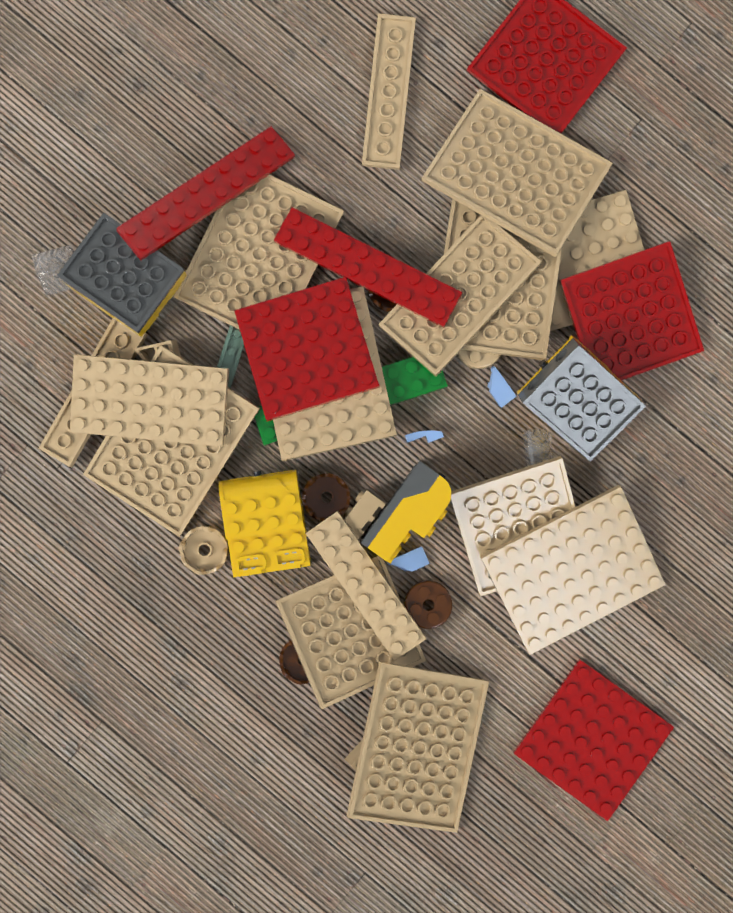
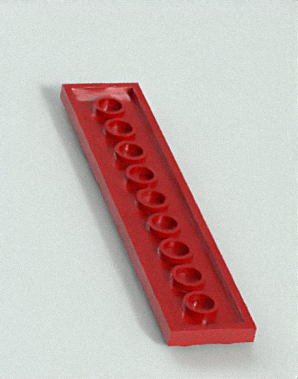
M270 126L117 227V232L140 261H142L294 159L295 154L274 128Z
M293 207L290 209L273 240L276 244L342 277H346V279L443 328L446 326L462 296L461 291Z

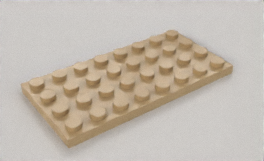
M480 215L426 273L462 292V296L446 326L443 328L399 305H396L378 325L437 377L541 265L542 261L498 224Z
M75 354L73 360L70 432L223 447L229 368Z

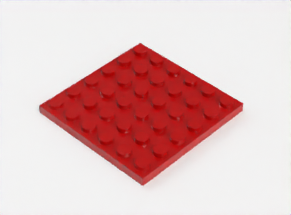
M519 0L466 71L514 108L561 134L626 51L627 47L565 0Z
M670 241L559 280L578 340L621 381L704 351Z
M346 277L234 310L266 421L380 388Z
M579 659L513 751V754L608 821L669 736L674 726Z

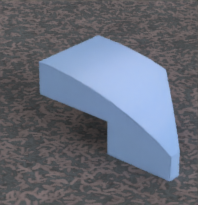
M492 366L490 382H488L487 387L494 400L502 408L517 396L496 367Z
M433 430L418 431L405 435L407 443L424 436L428 443L444 437L442 431Z
M421 546L395 557L391 564L389 562L387 564L396 566L405 572H412L428 565L429 561Z

